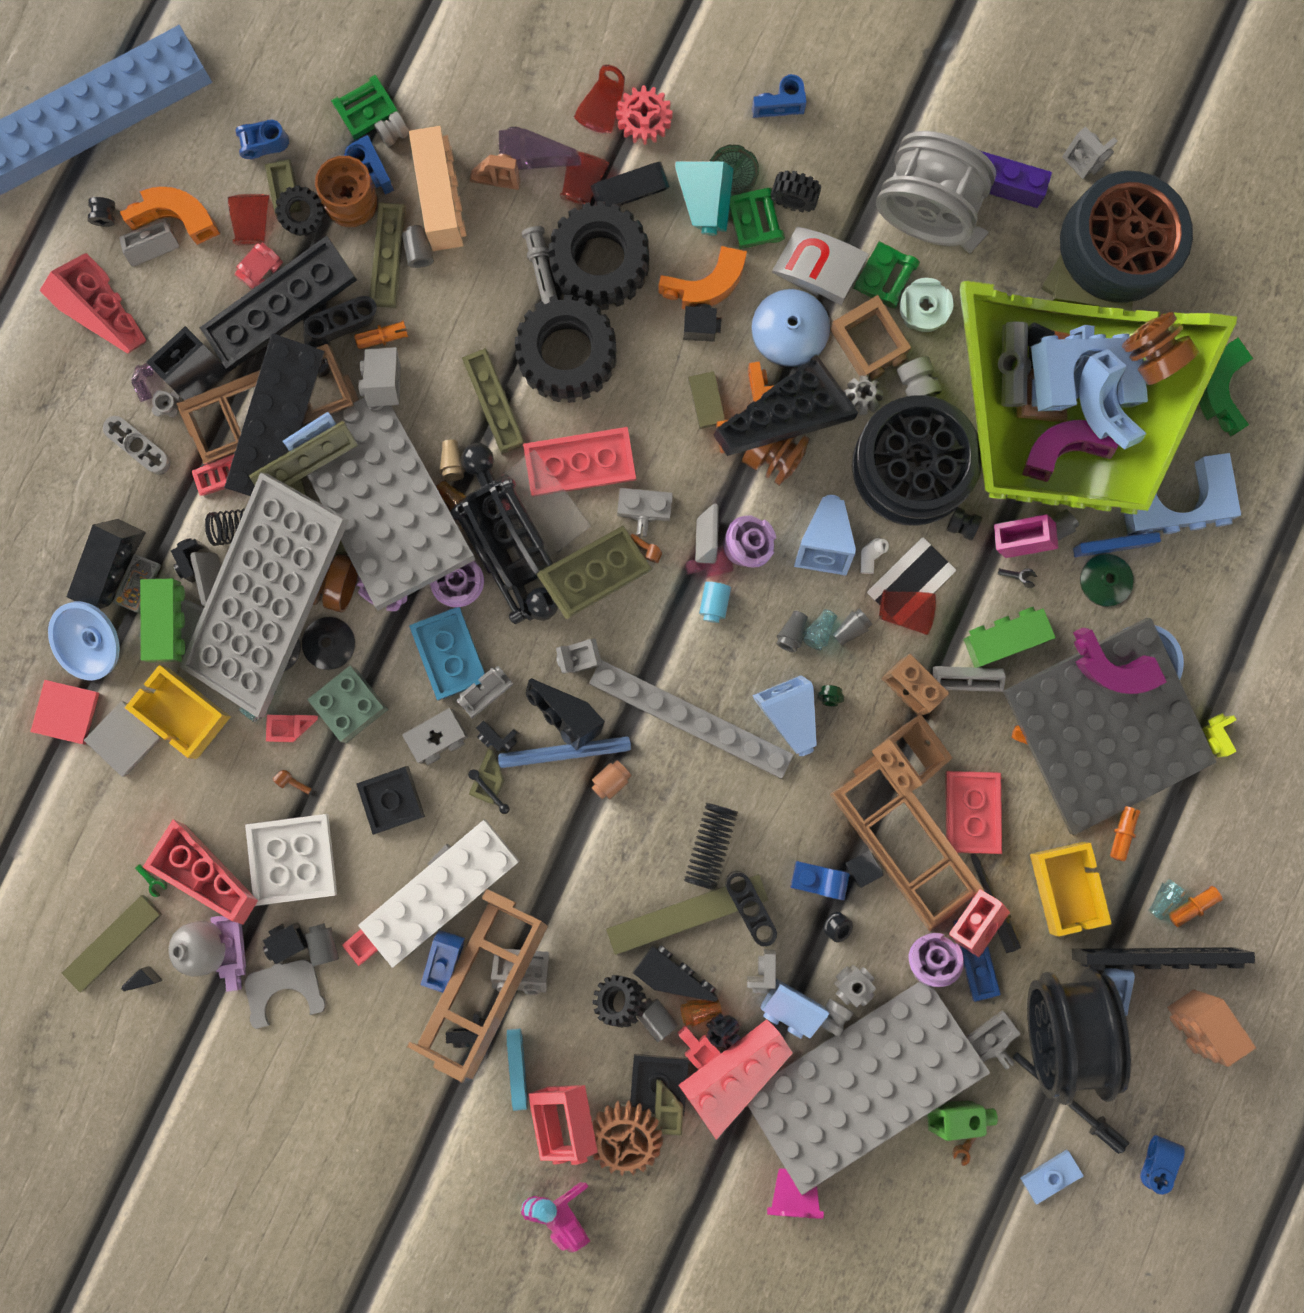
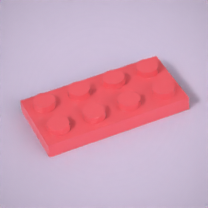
M628 427L523 444L532 497L636 481Z

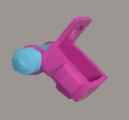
M578 1183L554 1201H551L549 1198L532 1196L523 1202L521 1215L524 1219L545 1224L552 1232L550 1235L552 1242L561 1251L576 1252L590 1242L584 1229L567 1204L589 1187L587 1183Z

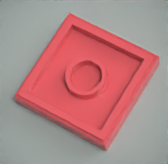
M44 680L31 732L86 745L84 739L89 734L99 692Z

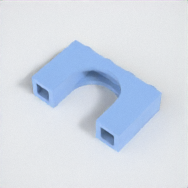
M1105 334L1093 335L1089 339H1082V335H1072L1065 339H1058V336L1055 335L1041 338L1042 342L1031 347L1038 411H1060L1077 405L1074 367L1080 356L1090 358V356L1109 349L1127 366L1117 384V399L1120 407L1130 408L1148 402L1146 382L1138 371V367L1144 362L1143 358L1131 361L1130 355L1133 351L1125 352L1122 344L1129 338V334H1118L1112 338H1106Z
M1230 453L1205 456L1194 462L1199 485V499L1191 512L1179 513L1168 509L1161 503L1156 494L1148 511L1138 510L1137 515L1124 513L1127 534H1144L1163 530L1164 534L1180 532L1182 527H1189L1190 531L1206 528V524L1215 523L1216 527L1233 524L1232 520L1241 516Z

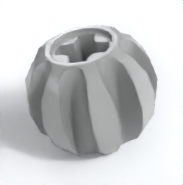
M861 375L860 381L853 378L847 384L849 389L844 390V393L854 407L859 410V415H867V409L873 413L880 407L877 401L883 400V390H877L880 383L876 379L870 382L868 376ZM862 392L866 393L865 399L860 397Z

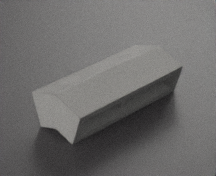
M933 667V677L946 690L1004 691L1006 676L1002 668ZM941 678L965 679V681L941 680ZM972 679L996 680V682L972 681Z

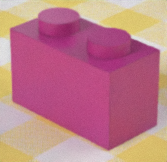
M1047 514L994 524L996 550L1005 558L1059 549L1056 523Z

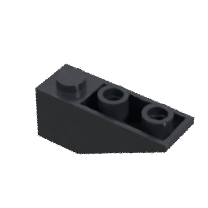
M531 678L528 680L526 688L528 701L542 711L545 720L557 728L566 744H571L577 751L601 734L605 721L588 702Z
M652 945L633 970L634 975L655 991L714 1002L718 999V996L714 993L716 988L705 979L702 982L692 976L695 971L684 962L678 965L671 959L673 954L663 945H660L659 948Z

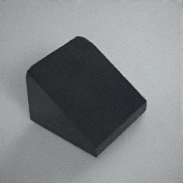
M870 851L845 863L859 888L884 876Z
M150 966L140 968L121 986V989L128 991L156 984L163 980Z

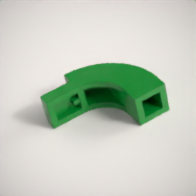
M1239 337L1225 346L1199 402L1206 420L1208 421L1217 416L1221 429L1227 432L1230 437L1249 426L1234 404L1229 391L1230 380L1235 371L1254 359Z

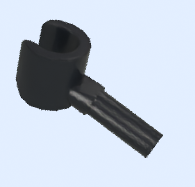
M1001 568L998 570V575L1020 580L1027 588L1035 587L1033 582L1026 581V578L1029 576L1037 577L1030 568L1023 569L1021 572Z

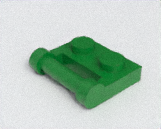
M376 75L368 78L369 81L341 98L335 97L331 100L335 110L354 140L375 129L374 124L381 120L389 121V116L396 111L398 112ZM376 91V94L346 111L345 107Z
M772 188L759 189L730 197L729 210L739 250L766 243H778L785 239L784 232L779 227L771 197ZM758 201L763 202L770 229L769 232H763L756 205Z
M878 241L853 289L870 298L878 295L884 305L896 308L899 303L898 297L912 272L917 270L920 261L914 256L906 255ZM896 263L902 265L903 268L890 292H883L882 289Z

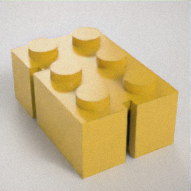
M161 665L155 669L144 683L146 687L156 689V691L153 693L149 690L139 689L125 707L126 710L164 740H170L169 744L184 756L191 759L199 758L231 718L230 715L173 670Z
M1079 842L1030 854L1051 935L1059 937L1080 932L1082 928L1089 930L1112 924L1099 872H1085L1084 867H1097L1090 842Z

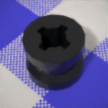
M104 197L90 198L88 206L91 208V212L88 214V222L101 227L115 225V217L112 213L115 210L116 203Z

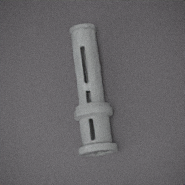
M534 226L523 230L521 234L526 240L528 248L527 258L533 263L541 299L544 304L550 302L549 297L556 296L548 262L549 248H546L543 236L545 233L544 227Z

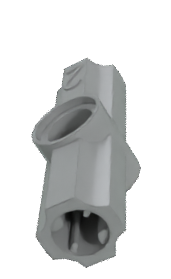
M1008 322L1003 325L1002 354L998 359V368L1002 372L1001 405L1005 407L1027 405V375L1031 371L1032 365L1031 360L1027 357L1028 324L1025 322ZM1017 359V366L1012 370V364Z

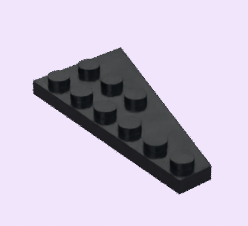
M815 355L805 366H800L790 377H785L766 391L759 400L753 401L740 414H735L720 425L713 436L725 454L730 456L855 420L859 412L820 358Z

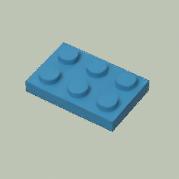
M460 607L409 625L438 701L465 691L473 683L476 686L481 685L478 679L485 674Z

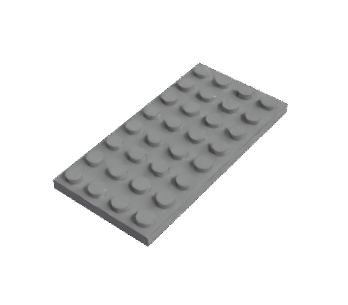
M364 397L354 402V406L332 414L331 416L336 424L344 421L358 446L307 476L322 505L349 520L341 542L377 611L474 561L475 558L392 406L367 407Z
M260 473L180 668L257 718L265 717L349 520L269 474Z
M918 982L843 1030L840 1037L835 1035L774 1074L749 1102L748 1107L801 1195H804L989 1075L990 1072L934 988Z

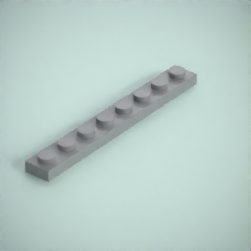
M601 660L602 665L597 667L589 683L590 685L780 779L783 778L794 754Z

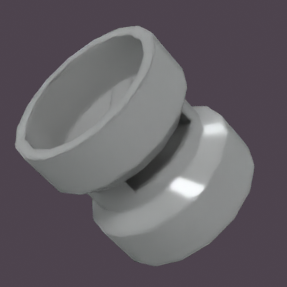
M397 111L389 116V121L381 120L374 124L381 139L388 148L395 144V141L398 139L397 137L404 139L409 136V130Z
M830 998L826 1004L829 1015L821 1026L840 1037L844 1030L843 1025L845 1021L850 1020L853 1012Z

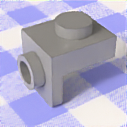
M589 639L573 645L556 648L557 664L563 674L576 673L602 665L596 639Z

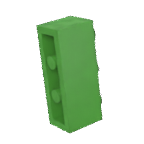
M173 578L140 579L141 661L149 663L182 662V655L185 653L184 639H181V628L185 626V616L181 612V601L185 599V590L180 581Z
M1033 606L1018 612L1020 617L1010 620L1009 616L994 621L995 627L986 630L983 625L970 630V636L963 640L974 668H979L1055 639L1044 608L1035 611Z

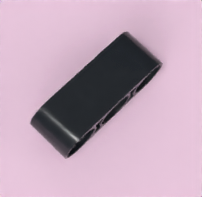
M661 161L602 180L590 186L597 206L598 201L606 202L607 207H611L613 203L622 206L670 188Z
M364 295L311 315L304 324V340L311 346H319L369 326L373 322L377 311L376 302L371 297ZM364 307L369 310L370 314L366 316L361 315L357 309ZM342 317L345 319L346 324L338 325L333 321V318ZM316 326L322 330V333L314 335L309 331V328Z
M741 871L731 872L725 880L726 889L751 936L760 946L767 947L772 945L777 939V930L750 879ZM742 877L745 879V887L741 891L731 889L730 883L733 878ZM749 901H754L758 904V911L754 915H747L743 911L744 905ZM761 926L771 928V935L765 940L757 937V930Z

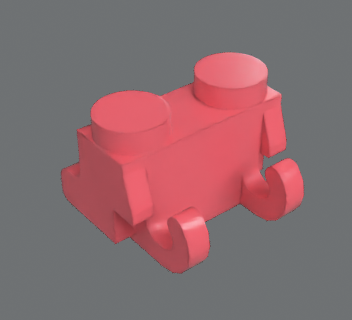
M263 242L261 244L257 243L236 266L237 271L234 275L252 290L265 281L263 277L269 270L274 274L283 264V261Z

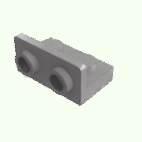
M1084 127L1075 136L1062 157L1084 179L1090 173L1093 175L1097 174L1106 165L1105 162L1114 154L1112 149L1118 141L1114 137L1103 146L1098 136L1090 132L1087 127Z
M504 949L517 956L521 951L517 949ZM535 952L517 991H524V993L529 995L547 992L549 952ZM495 954L491 982L492 988L500 992L514 963Z
M764 949L763 956H758V975H763V977L747 976V988H752L754 993H769V988L775 989L776 953L774 949Z

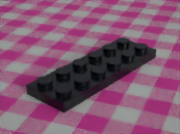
M326 236L199 328L224 367L228 371H232L267 346L272 333L281 336L356 282L357 278L332 241Z
M274 333L271 334L224 488L251 496L255 485L249 475L290 452L283 443V440L302 429L326 351Z
M1236 947L1072 948V960L1081 962L1083 967L1095 970H1105L1106 965L1116 967V969L1131 970L1134 969V964L1136 966H1144V969H1162L1161 964L1163 966H1172L1173 969H1189V964L1200 966L1202 969H1217V965L1233 969H1243L1245 964L1255 963V952Z

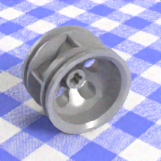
M917 131L906 135L902 139L895 155V173L893 177L883 183L881 192L876 199L877 210L895 228L922 241L945 246H957L968 242L976 226L977 214L982 202L989 195L991 186L996 179V169L993 163L974 146L950 135L932 131Z

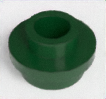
M824 685L817 695V698L825 706L836 707L838 703L844 702L843 690L838 686Z

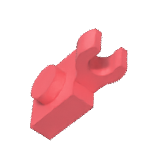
M686 1025L677 1032L678 1036L690 1048L684 1053L685 1056L698 1070L721 1054L705 1035L698 1040Z

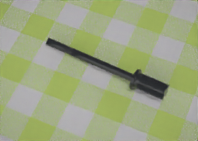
M971 854L973 866L984 892L996 899L980 859L976 854ZM1011 915L1007 916L997 931L1006 954L1022 948L1011 924Z
M1016 1052L1012 1058L1038 1080L1035 1067L1021 1054ZM1074 1100L1068 1105L1091 1125L1089 1131L1091 1135L1098 1136L1117 1154L1123 1153L1126 1150L1129 1141L1106 1122L1104 1116L1098 1119L1094 1118Z

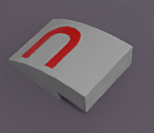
M796 227L772 273L817 297L820 294L842 306L865 265L869 254L831 236L810 229Z

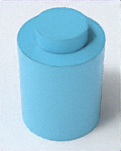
M705 582L699 614L704 616V621L719 623L720 619H725L731 591L730 586L716 582Z

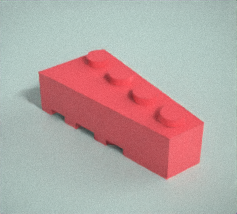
M174 819L143 866V868L236 923L244 925L258 902L251 892L185 824Z
M765 1020L738 1040L733 1046H730L679 1084V1087L717 1140L793 1053L780 1032L768 1020Z

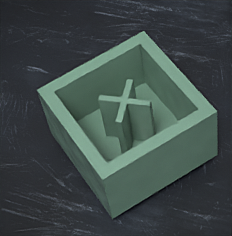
M352 666L347 667L307 699L339 741L344 743L349 742L389 710L360 672Z

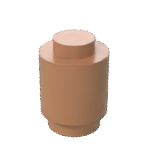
M617 760L614 764H608L592 779V782L595 784L592 790L601 799L607 797L610 800L629 783L628 779L632 775Z

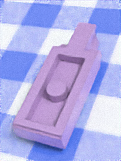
M224 916L211 917V922L222 933L219 937L221 943H225L226 948L224 960L216 972H219L220 978H225L226 992L242 989L241 975H246L242 924L233 922Z

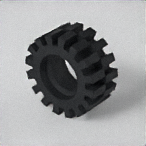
M781 171L776 175L771 197L773 201H776V204L783 205V208L787 209L789 207L792 211L797 209L799 212H804V210L811 212L817 206L822 186L818 180H813L814 178L811 176L806 177L804 173L800 175L797 174V171H792V173L789 171H784L783 173Z
M299 185L293 188L288 187L284 193H280V198L275 203L277 204L275 213L282 227L297 236H308L310 233L318 231L317 228L322 226L323 218H325L324 206L320 197L309 188ZM304 201L309 205L310 215L305 221H296L292 218L290 208L294 202Z
M611 975L612 978H604L605 983L600 982L598 984L601 990H595L594 995L598 996V998L593 1000V1005H597L598 1008L593 1010L595 1014L599 1015L598 1019L606 1025L621 1028L630 1027L631 1023L636 1024L638 1022L636 1016L642 1017L644 1013L640 1011V1008H646V1003L641 1002V999L646 998L645 993L640 992L643 990V987L637 984L636 980L624 976ZM619 991H623L625 994V1005L620 1012H616L613 1005L614 998Z

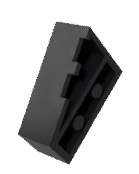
M120 519L93 524L66 597L73 601L89 603L98 609L108 607L114 600L115 591L146 532Z

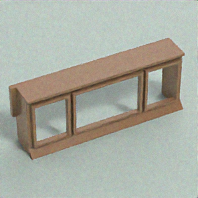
M328 344L317 347V349L326 351L323 360L327 359L343 398L317 409H313L310 402L302 428L326 412L332 415L354 406V402L359 400L349 375L343 376L334 352ZM260 371L177 403L179 412L190 437L194 439L203 464L208 465L235 454L241 429L227 398L255 387ZM219 401L236 441L209 451L193 411Z
M875 755L852 772L855 776L830 794L929 931L953 915L957 908L974 897L980 889L984 891L983 887L914 793L911 791L904 796ZM880 769L898 796L863 820L845 794ZM903 802L944 857L910 883L869 828ZM950 865L967 890L932 915L915 890Z
M486 889L482 897L488 905L418 1044L409 1042L407 1045L408 1048L435 1061L433 1068L460 1082H464L466 1077L474 1078L548 928V925L515 909L516 903ZM499 910L532 926L518 956L485 940ZM480 948L514 963L483 1027L450 1011ZM445 1018L479 1035L464 1066L430 1049Z

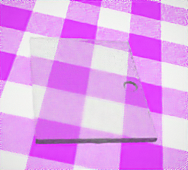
M536 450L530 452L513 467L501 474V476L507 474L515 481L516 486L514 490L544 541V547L550 558L557 552H561L562 548L591 527L590 523ZM496 505L495 509L496 512L499 514L500 511ZM507 528L506 533L507 536L510 538L512 534L509 528ZM515 547L510 548L517 560L520 559Z

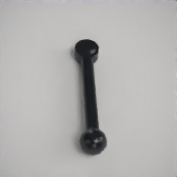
M470 770L469 778L476 780L499 806L500 813L507 814L510 810L509 805L503 804L479 777L480 773L478 770Z

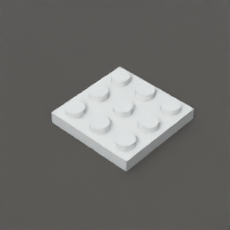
M328 814L245 825L252 894L258 900L255 906L337 895Z

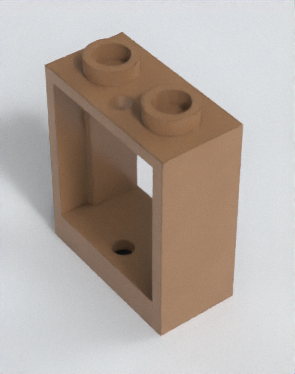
M878 295L833 321L830 331L859 377L865 375L873 381L885 373V368L890 365L897 367L908 359L907 355L911 350V346ZM877 314L898 349L868 366L847 331Z
M911 654L899 660L881 678L917 715L930 713L950 694ZM904 689L909 692L908 695L903 694Z
M921 714L904 724L872 750V753L904 796L923 785L953 758ZM901 737L905 739L925 767L919 774L895 743Z

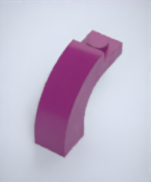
M1087 420L1066 421L1049 428L1037 439L1027 457L1022 475L1048 482L1054 471L1056 460L1061 455L1071 451H1082L1111 459L1118 448V444L1110 436L1100 439L1093 432Z
M1082 627L1073 632L1076 638L1074 645L1079 654L1084 655L1083 658L1075 661L1080 671L1093 683L1120 693L1138 694L1155 689L1167 682L1156 658L1143 655L1126 665L1115 666L1104 655L1092 629Z

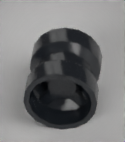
M957 507L950 518L946 531L953 534L960 533L965 539L972 541L978 531L982 516L975 513L970 515L965 512V509Z

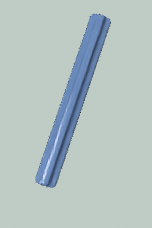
M629 737L590 741L577 751L571 744L500 753L498 761L501 768L618 753L630 751L631 742Z

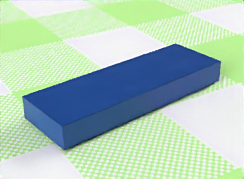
M1159 532L1091 541L1075 546L1073 552L1076 558L1149 547L1161 542Z
M959 919L952 921L953 926H955ZM959 945L963 954V965L972 1000L976 1002L1000 996L1001 993L988 945L980 957Z

